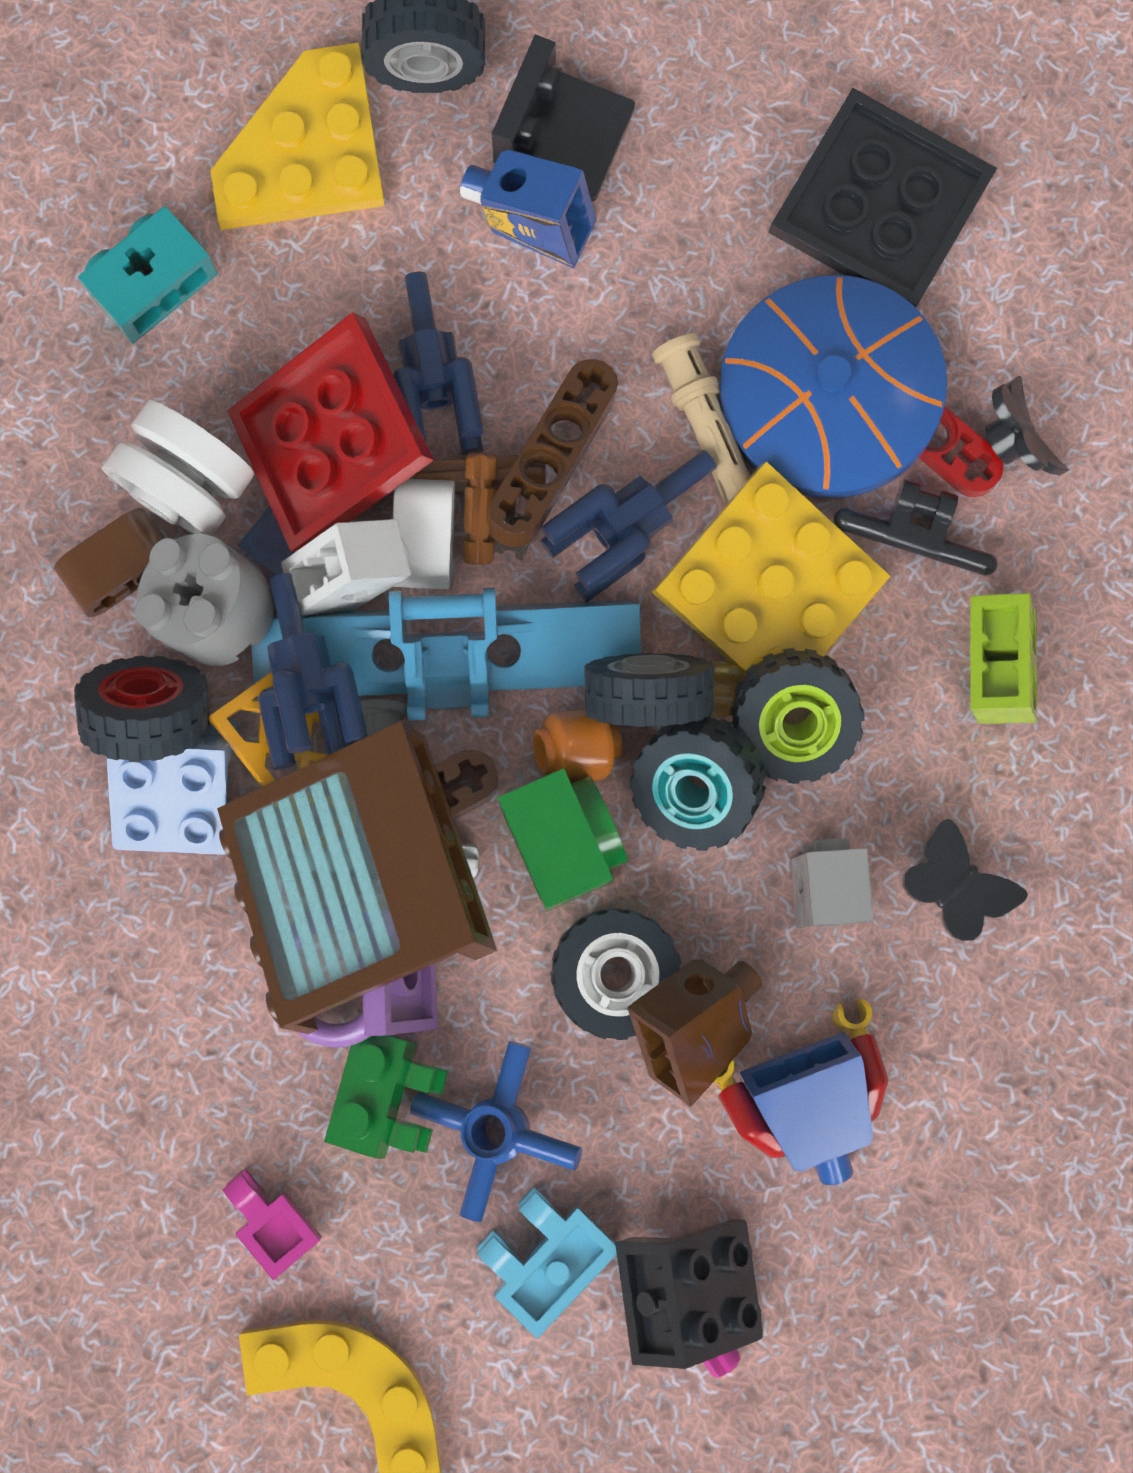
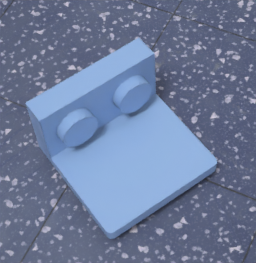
M229 721L237 731V721ZM211 722L210 726H208L206 737H202L197 746L186 749L180 755L164 757L163 760H142L140 762L107 759L112 845L115 849L226 854L219 839V832L223 828L217 808L228 803L227 766L234 751Z

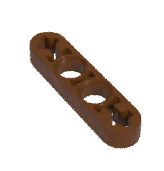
M588 359L576 363L570 369L494 495L489 507L488 528L492 537L500 544L509 547H522L530 543L537 536L541 526L546 521L614 403L618 380L613 368L605 362ZM591 382L599 384L600 389H595L587 401L586 408L580 405L583 387L587 388ZM558 421H571L579 426L582 434L574 440H562L553 434L551 426ZM534 463H543L552 467L557 477L550 483L538 484L527 477L525 470ZM522 495L528 500L524 520L518 519L514 525L507 524L505 522V515L511 516L515 512Z

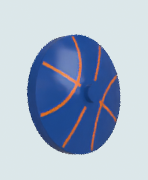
M829 275L807 278L780 288L764 298L743 318L733 333L724 354L720 373L722 413L742 457L755 470L761 464L769 463L802 495L816 498H846L876 490L901 476L922 456L929 446L942 417L947 394V370L944 354L939 340L925 317L914 305L895 291L879 283L852 276Z

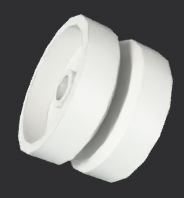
M148 400L130 426L136 438L152 453L131 443H119L101 469L119 486L128 491L136 501L162 519L180 526L191 534L213 536L226 516L219 502L203 488L223 498H239L255 474L252 468L240 456L206 430L167 406L153 400Z

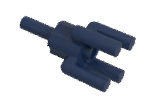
M421 271L409 273L405 276V283L414 333L404 339H400L398 343L402 365L394 370L393 376L425 442L426 435L421 408L425 410H438L453 404L461 454L468 455L472 452H483L481 435L484 431L472 363L465 357H458L455 337L452 332L436 329L427 274Z
M702 450L654 486L643 479L641 475L616 493L610 485L600 484L542 525L541 529L545 537L540 540V543L551 558H554L591 530L606 551L576 572L579 581L574 584L576 591L588 603L644 561L645 551L650 545V538L673 521L666 505L717 468L709 453Z
M290 573L277 574L269 579L282 640L272 642L267 646L273 675V686L262 690L258 696L274 770L295 766L294 753L304 752L312 748L305 717L306 714L318 712L327 755L368 737L353 670L350 665L343 662L331 665L325 637L317 636L313 632L305 633L293 576Z

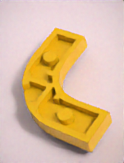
M332 1320L299 1321L241 1331L239 1340L246 1396L306 1386L330 1387L352 1398L367 1416L375 1440L379 1473H442L435 1420L427 1392L408 1361L389 1345L373 1336V1333L348 1323Z

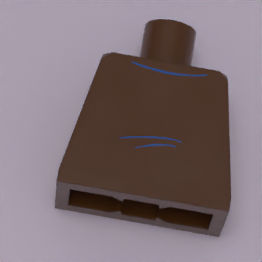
M694 959L627 1007L649 1077L690 1107L750 1041L752 1030L745 1003L763 987V983L758 973L744 961H737L723 974L702 959Z

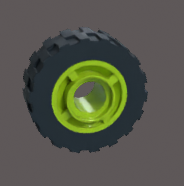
M794 648L783 649L781 653L774 655L770 653L762 657L763 660L757 665L752 664L745 671L746 676L742 681H738L734 689L736 696L734 700H731L730 709L733 717V727L738 731L742 729L749 736L748 740L754 747L757 746L762 755L760 758L761 764L765 766L768 778L776 781L783 779L787 780L788 783L799 784V781L810 780V782L821 780V776L827 773L832 775L840 769V765L846 759L850 760L855 753L854 747L857 741L860 742L863 735L861 724L862 721H865L864 710L860 704L861 699L850 677L843 668L840 669L834 659L827 655L825 657L818 655L816 650L805 648V651H795ZM804 707L810 709L808 717L800 723L788 724L783 722L785 715L794 708Z

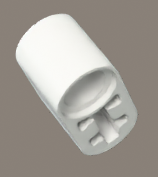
M408 479L395 488L393 519H397L402 541L408 549V564L411 575L393 587L451 589L455 511L454 481Z

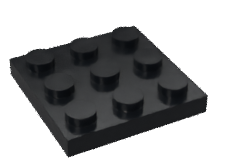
M852 88L771 223L768 233L844 276L870 280L895 291L916 308L997 168Z

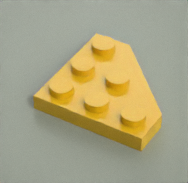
M359 42L304 50L210 171L217 220L221 230L385 206Z

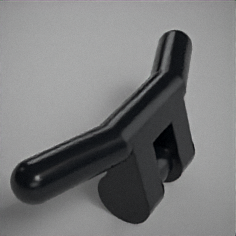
M903 479L889 522L848 508H842L834 515V524L841 531L980 575H991L998 566L996 557L990 553L945 540L959 498L957 495L941 491L938 496L920 490L921 484L907 479ZM912 511L931 517L928 529L909 524Z

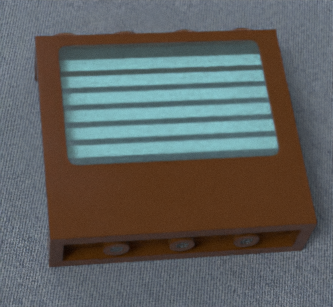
M399 721L217 808L223 828L219 832L220 843L226 855L232 860L238 881L234 885L235 896L241 908L247 913L253 936L250 938V948L256 962L263 968L269 991L266 993L267 1008L280 1028L310 1034L318 1030L314 1016L458 953L478 960L498 951L426 737L406 723Z

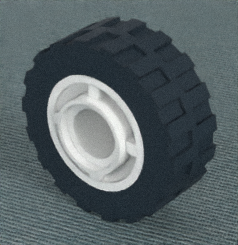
M603 909L580 918L574 922V925L568 931H565L559 939L560 942L557 949L554 950L552 972H550L555 998L564 1013L575 1025L599 1038L628 1040V1037L636 1036L627 1007L678 971L682 962L679 953L674 948V941L670 935L665 933L653 919L631 910ZM613 957H623L631 968L629 982L618 990L607 989L600 977L603 964Z

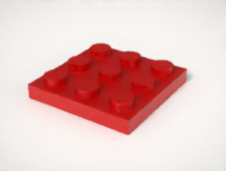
M354 312L350 313L227 410L291 552L298 551L336 523L350 522L434 461L366 318Z

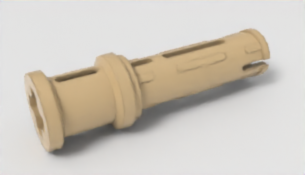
M689 333L662 344L653 351L652 357L655 363L662 364L674 391L670 397L674 407H678L679 411H685L701 451L705 450L713 458L717 468L712 471V474L717 483L722 501L726 505L749 479L750 473L747 471L740 450L717 400L716 395L719 393L718 380L715 376H709L697 347L701 344L698 334Z

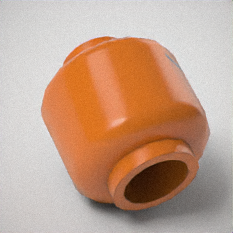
M585 708L552 712L545 718L542 727L534 732L533 753L535 763L539 772L544 775H550L564 768L571 784L588 776H591L594 782L605 780L612 771L614 759L620 758L622 754L620 731L616 725H609L606 722L602 723L596 721V719H590L585 714Z

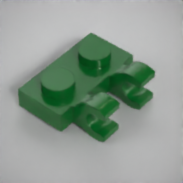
M392 1035L370 1036L360 1043L351 1045L324 1142L375 1159H385L389 1146L410 1153H414L415 1150L427 1153L433 1129L398 1119V1110L405 1086L425 1093L435 1092L443 1094L449 1071L412 1060L417 1043Z

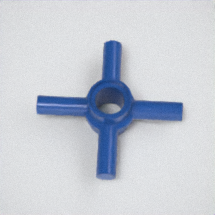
M508 1042L493 1098L483 1100L472 1109H468L418 1092L411 1103V1115L460 1131L463 1146L470 1155L475 1157L459 1214L468 1220L477 1222L483 1220L498 1164L515 1158L520 1152L574 1171L581 1160L582 1147L530 1130L526 1114L520 1107L515 1105L531 1051L530 1046L522 1043ZM492 1115L498 1117L505 1127V1139L500 1147L493 1144L486 1133V1124Z

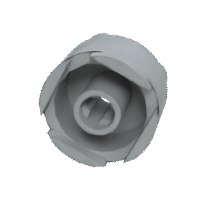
M189 534L175 540L166 538L155 544L149 555L150 562L145 568L139 583L137 604L134 612L136 621L154 638L192 660L207 666L229 665L239 660L240 658L236 655L249 645L256 647L262 641L271 625L275 603L271 585L266 582L263 571L255 563L222 540L207 534Z

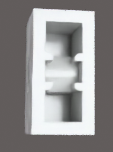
M397 519L336 523L281 562L283 573H290L293 576L301 616L356 610L411 575L408 564V549L402 541Z

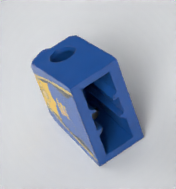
M507 149L500 153L492 171L476 165H470L461 182V197L482 204L493 233L571 268H575L597 221L583 170Z

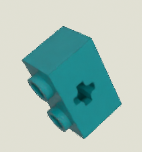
M164 205L156 213L146 214L139 218L131 226L128 236L112 249H104L96 253L86 264L85 271L77 276V278L96 304L126 338L134 344L216 277L218 273L209 254ZM146 267L151 273L144 276L139 270Z

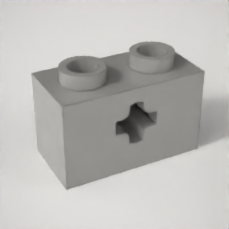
M848 838L813 841V844L805 845V853L791 859L796 928L848 925L874 921L867 848L850 849Z

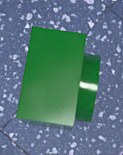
M563 768L497 797L500 809L545 912L609 885L613 880L609 870L628 862L625 849L612 817L591 776L571 784Z

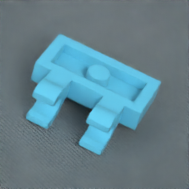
M533 1187L518 1202V1205L520 1206L519 1211L546 1236L535 1249L522 1261L515 1251L494 1230L476 1248L479 1250L477 1255L504 1280L494 1291V1297L538 1339L617 1255L615 1242L577 1204L563 1217L553 1204Z

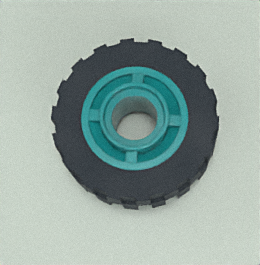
M711 716L704 717L703 720L692 721L687 724L661 726L658 732L651 737L642 749L632 767L635 770L630 778V789H633L634 793L632 801L635 809L638 808L642 815L641 820L647 827L653 828L657 832L656 835L665 841L667 839L676 843L675 846L683 849L692 847L696 848V851H707L709 847L717 846V848L727 845L733 837L737 839L744 832L747 825L750 824L764 797L766 786H763L767 775L766 768L762 766L760 761L762 756L757 746L754 747L748 740L749 736L742 729L738 731L731 726V722L725 719L717 720L711 718ZM688 775L701 778L709 789L696 787L690 781Z

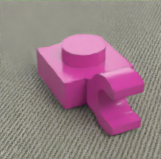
M246 1168L222 1189L232 1204L248 1220L237 1230L235 1235L272 1280H275L321 1240L322 1236L285 1191L270 1202L263 1189Z

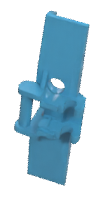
M495 587L483 588V594L403 597L402 591H390L389 610L347 611L302 616L305 633L313 632L317 636L325 637L330 664L343 662L351 666L359 696L408 694V721L426 720L427 709L471 707V718H489V691L584 686V665L586 663L608 656L641 654L640 603L631 600L496 605ZM277 614L273 615L269 630L262 641L256 647L251 645L254 684L272 672L267 646L272 642L282 640ZM484 617L485 631L406 634L407 620ZM497 635H511L519 642L521 648L520 655L513 663L500 665L492 661L488 656L487 647L494 640H497ZM383 639H391V644L396 645L403 652L404 663L392 670L380 667L373 657L375 644Z

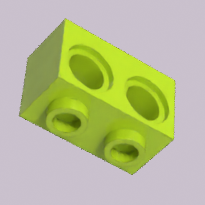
M1030 593L970 596V709L979 724L1037 723V617Z

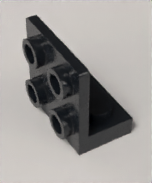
M535 34L492 131L493 163H496L501 152L508 149L581 169L584 172L591 202L598 198L635 111V102L632 99L563 73L562 68L555 66L556 42Z
M744 1219L730 1220L676 1238L631 1237L615 1242L632 1365L687 1369L762 1339L761 1309L756 1289L752 1248L749 1241L747 1222Z

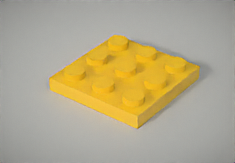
M765 462L755 470L651 592L738 671L746 676L745 671L752 664L757 665L763 660L762 657L773 653V655L781 653L783 649L794 648L795 651H805L806 648L816 650L818 655L824 656L891 576L769 463Z

